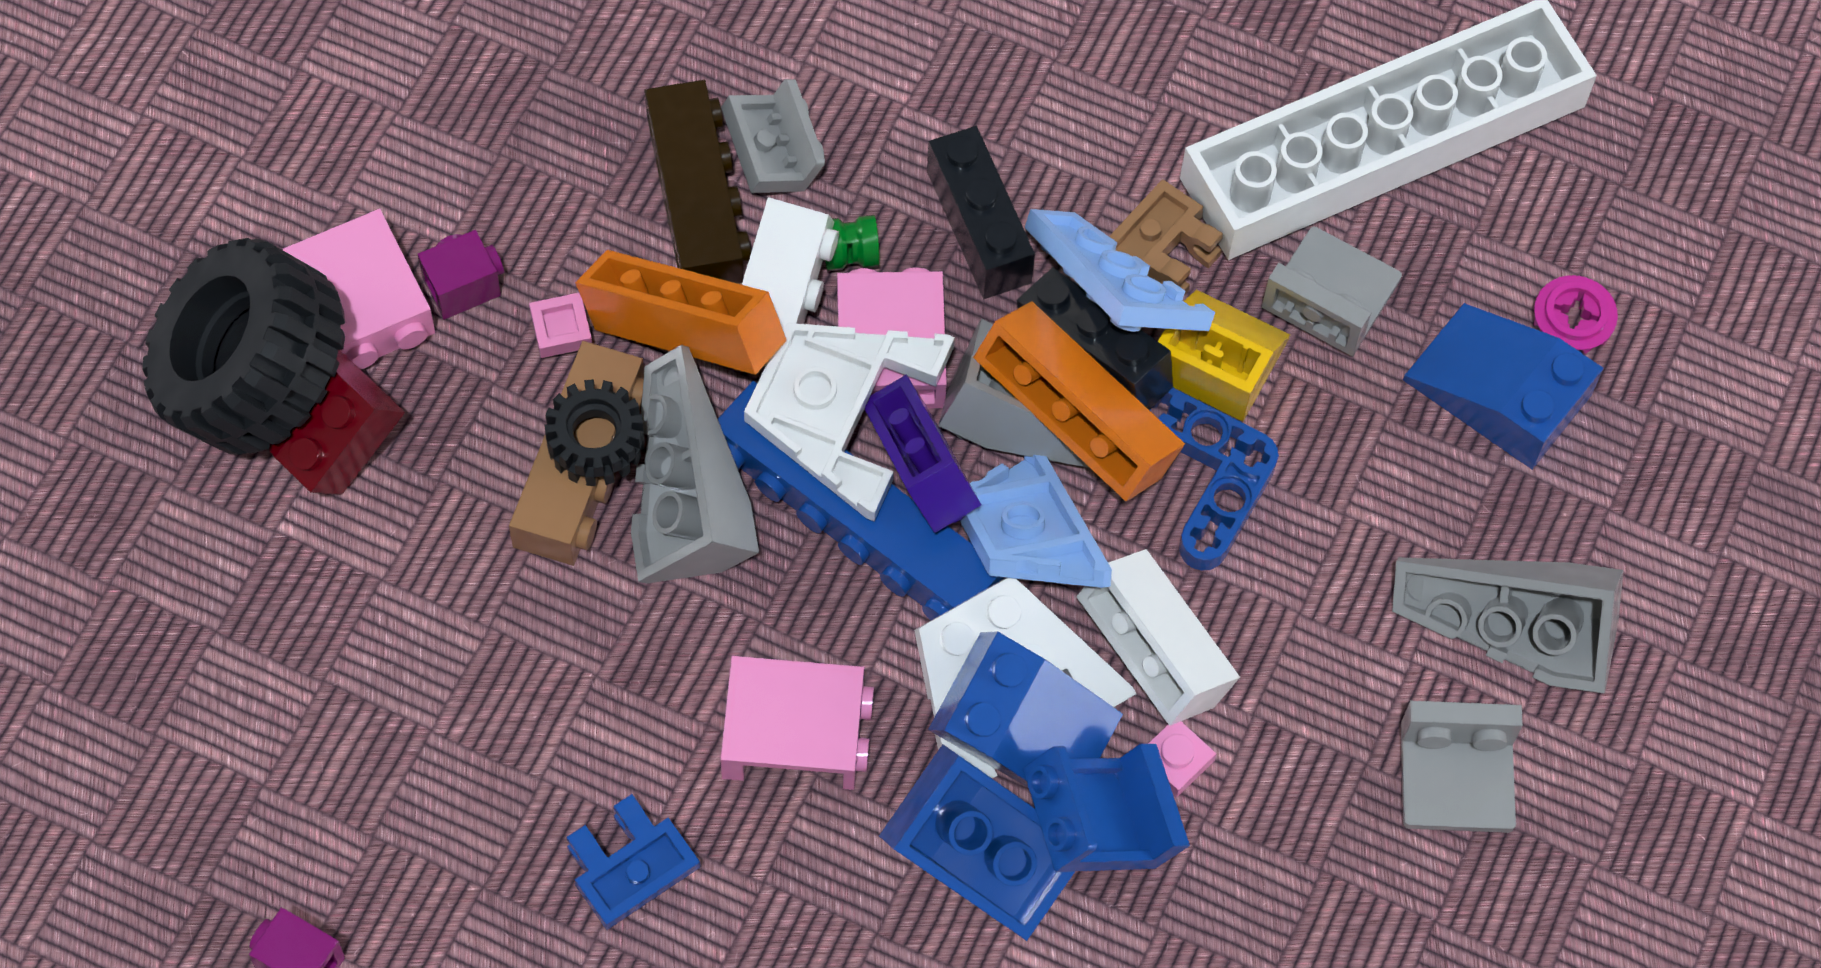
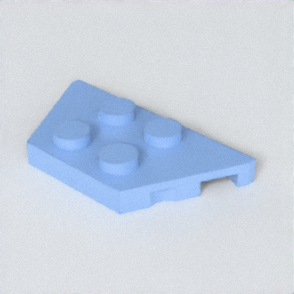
M1024 456L1023 461L1010 469L1006 465L1000 464L988 471L983 479L970 483L982 505L966 514L960 522L989 576L1098 588L1111 586L1112 569L1047 456Z

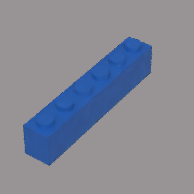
M752 381L718 418L737 469H742L755 479L756 486L766 497L774 502L783 500L796 510L799 520L807 528L815 533L824 531L836 540L839 549L848 559L858 565H862L865 562L880 574L881 581L889 590L901 597L907 594L922 605V610L929 620L935 619L1004 579V577L989 576L972 543L949 526L934 533L914 500L893 484H891L875 521L865 518L744 421V410L757 385L755 381ZM845 449V453L852 455Z

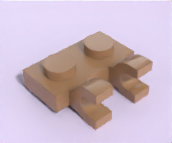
M1162 179L1109 237L1117 242L1115 251L1137 256L1150 265L1147 276L1163 284V281H1172L1185 290L1186 294L1190 290V284L1185 279L1191 274V268L1169 257L1168 254L1181 241L1185 244L1189 253L1199 263L1209 269L1221 256L1222 249L1216 245L1223 239V233L1200 221L1203 217V206Z

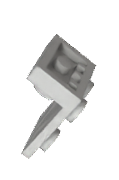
M1314 226L1310 228L1288 264L1284 266L1278 263L1268 278L1261 308L1353 357L1398 286L1402 273Z
M1410 701L1401 722L1403 825L1405 828L1510 833L1514 830L1516 816L1513 744L1523 726L1522 705Z

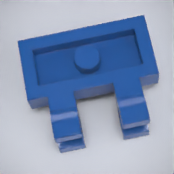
M633 794L613 806L616 812L614 815L615 821L628 838L633 841L611 856L607 857L586 825L566 837L570 844L567 846L568 851L578 865L586 871L575 879V886L606 930L700 868L699 859L669 817L654 826Z

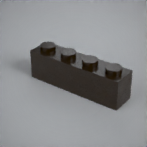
M705 79L644 89L646 116L677 268L737 284L742 283L743 263L749 262L751 250L747 231L737 232L734 218L742 216V209L737 186H727L725 173L733 172L728 142L718 143L716 129L723 128L719 98L709 99Z

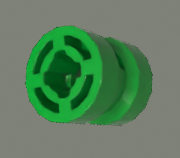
M875 215L859 216L854 222L845 223L839 218H832L834 221L833 230L839 231V238L832 260L830 262L825 260L826 270H843L847 264L858 263L863 268L879 267V241Z

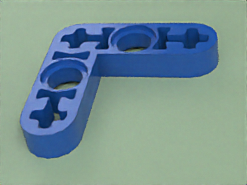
M1173 387L1152 408L1158 407L1160 403L1166 404L1168 406L1167 414L1163 413L1158 419L1185 443L1180 452L1216 470L1215 475L1184 526L1179 543L1180 555L1191 568L1201 571L1211 570L1218 567L1224 561L1271 480L1279 457L1278 447L1266 434ZM1183 413H1186L1189 416L1185 420L1183 431L1179 432L1176 430L1177 422L1181 423ZM1200 424H1209L1218 429L1221 439L1216 444L1205 446L1194 440L1191 431ZM1230 437H1233L1237 440L1235 448H1231L1230 456L1228 457L1224 453L1226 452ZM1253 451L1260 452L1262 454L1261 462H1256L1253 467L1244 464L1246 456H1250ZM1222 490H1232L1242 497L1244 505L1235 512L1223 511L1216 505L1214 496ZM1210 521L1218 526L1215 531L1212 547L1208 546L1204 552L1195 549L1196 540H1201L1209 528Z

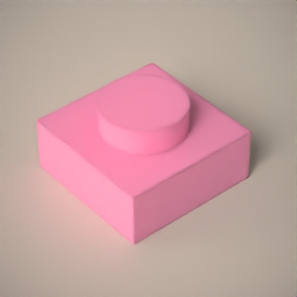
M580 293L529 303L541 358L578 351L582 341L592 343Z
M1182 721L1170 726L1167 725L1148 743L1157 744L1172 793L1176 798L1215 761L1216 753Z

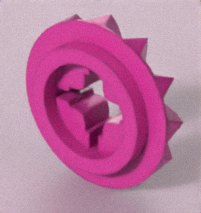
M1562 276L1550 281L1541 289L1533 306L1535 314L1534 326H1538L1542 332L1562 339L1575 349L1582 350L1585 355L1593 348L1606 344L1613 334L1618 320L1617 307L1611 294L1598 282L1583 276ZM1576 301H1580V317L1585 320H1580L1578 326H1575L1574 329L1569 328V318L1564 313H1568L1571 307H1574Z

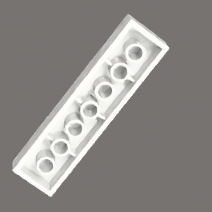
M1535 0L1186 147L1180 180L1190 197L1203 206V219L1206 224L1223 233V239L1218 244L1226 258L1230 260L1584 108L1597 75L1549 1Z

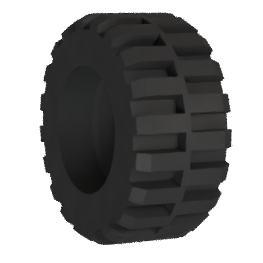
M244 238L228 241V244H220L209 249L207 257L195 259L187 267L188 273L182 279L177 278L169 289L171 294L165 304L160 303L155 313L157 321L154 329L148 332L145 342L149 348L148 355L143 357L142 370L147 377L143 381L147 396L154 411L161 419L167 421L169 425L219 450L234 455L252 454L269 449L270 444L274 445L283 442L291 436L290 430L292 428L301 427L311 417L309 411L315 403H321L328 392L325 390V386L330 376L335 377L340 364L336 359L339 350L344 348L345 334L341 329V325L345 324L344 310L335 286L332 282L328 281L326 275L267 241Z

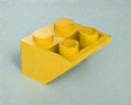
M1196 289L1184 302L1189 306L1203 303L1215 312L1210 330L1165 329L1158 340L1159 343L1171 351L1173 387L1243 422L1285 348L1290 334Z

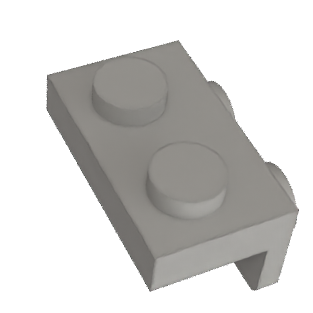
M784 79L774 95H729L721 106L751 193L803 192L807 189L824 166L825 159L823 146L818 141L809 118L807 103L802 98L795 79Z

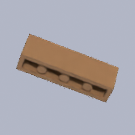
M582 341L561 395L566 399L568 397L567 387L574 383L579 392L584 391V380L594 379L595 389H601L603 380L613 382V391L615 393L620 387L626 389L629 393V401L635 398L641 411L644 381L643 358ZM590 418L577 425L574 431V438L583 447L599 448L613 440L616 429L607 419ZM545 435L509 524L513 548L574 566L580 549L588 550L592 544L597 527V519H594L593 515L598 502L607 503L614 483L605 485L604 476L596 477V486H586L585 476H580L577 483L569 480L568 471L565 470L561 474L555 468L554 459H550Z

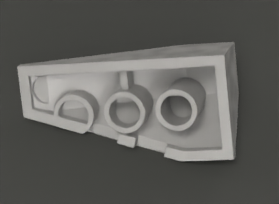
M981 318L946 394L938 426L952 432L961 439L972 441L987 449L1033 457V455L1047 456L1050 461L1090 468L973 358L993 326L992 323Z
M680 345L649 363L644 369L641 414L647 441L645 464L636 466L635 482L643 484L641 513L632 514L631 537L638 582L646 584L722 573L759 553L750 499L689 347Z
M1398 557L1396 560L1392 612L1447 638L1454 639L1457 637L1487 651L1486 656L1502 663L1506 660L1534 673L1532 678L1549 686L1605 693L1619 621L1624 570L1570 562Z

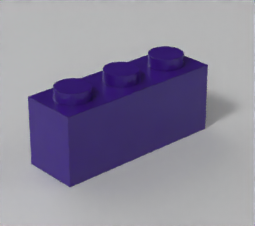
M907 374L870 396L865 406V411L907 491L934 533L951 523L961 520L966 514L982 505L934 417Z

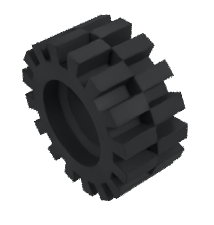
M594 379L584 380V391L579 392L575 383L568 386V397L565 399L558 393L553 399L554 409L548 408L546 412L547 424H544L548 453L550 459H554L555 468L561 474L565 470L568 471L569 480L577 483L580 476H585L586 486H596V477L604 476L605 485L615 483V472L618 471L624 478L630 473L629 463L631 462L637 466L641 459L640 449L644 450L645 443L642 414H640L639 405L635 398L629 401V393L623 387H620L615 393L613 391V382L603 380L602 388L595 389ZM603 418L614 425L616 434L613 440L603 447L587 448L575 440L574 431L577 425L584 420Z

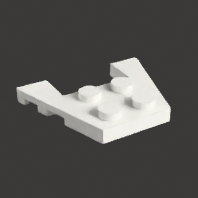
M786 323L783 331L787 341L769 359L744 410V421L865 518L875 521L893 482L894 471L847 454L845 449L883 368H888L904 375L907 374L909 377L936 387L954 348L955 337L947 334H935L934 338L908 337V332L892 330H888L886 335L855 333V328Z
M1005 578L914 630L928 700L931 699L934 717L980 632L998 631L1043 657L1113 707L1136 695L1134 688L1015 578ZM935 734L938 750L944 744L989 777L994 778L998 776L993 767Z

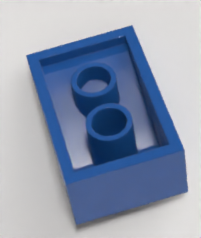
M1464 303L1407 371L1403 381L1533 470L1592 396L1604 368L1558 337Z
M998 631L980 632L928 730L1028 787L1023 768L1053 746H1065L1069 759L1100 758L1123 713L1043 657Z
M942 744L879 835L895 851L1026 941L1075 873V871L1055 872L1035 808L944 744Z

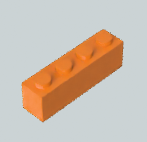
M606 250L575 282L596 331L668 351L684 345L689 347L693 358L756 375L787 341L768 291L611 250Z
M1033 301L996 320L973 356L986 371L1029 409L1037 419L1126 502L1161 480L1185 445L1178 436Z

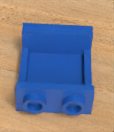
M1139 744L1120 758L1070 759L1065 746H1053L1023 768L1055 872L1156 869L1190 846L1157 744Z

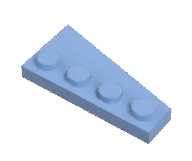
M1030 209L1025 229L1041 244L1040 248L1050 254L1063 267V272L1073 278L1087 292V297L1097 303L1108 314L1110 321L1115 326L1133 332L1140 331L1142 327L1197 331L1210 330L1215 315L1212 309L1203 303L1189 306L1182 301L1185 290L1172 281H1163V284L1147 276L1150 265L1137 256L1115 251L1117 242L1075 212Z

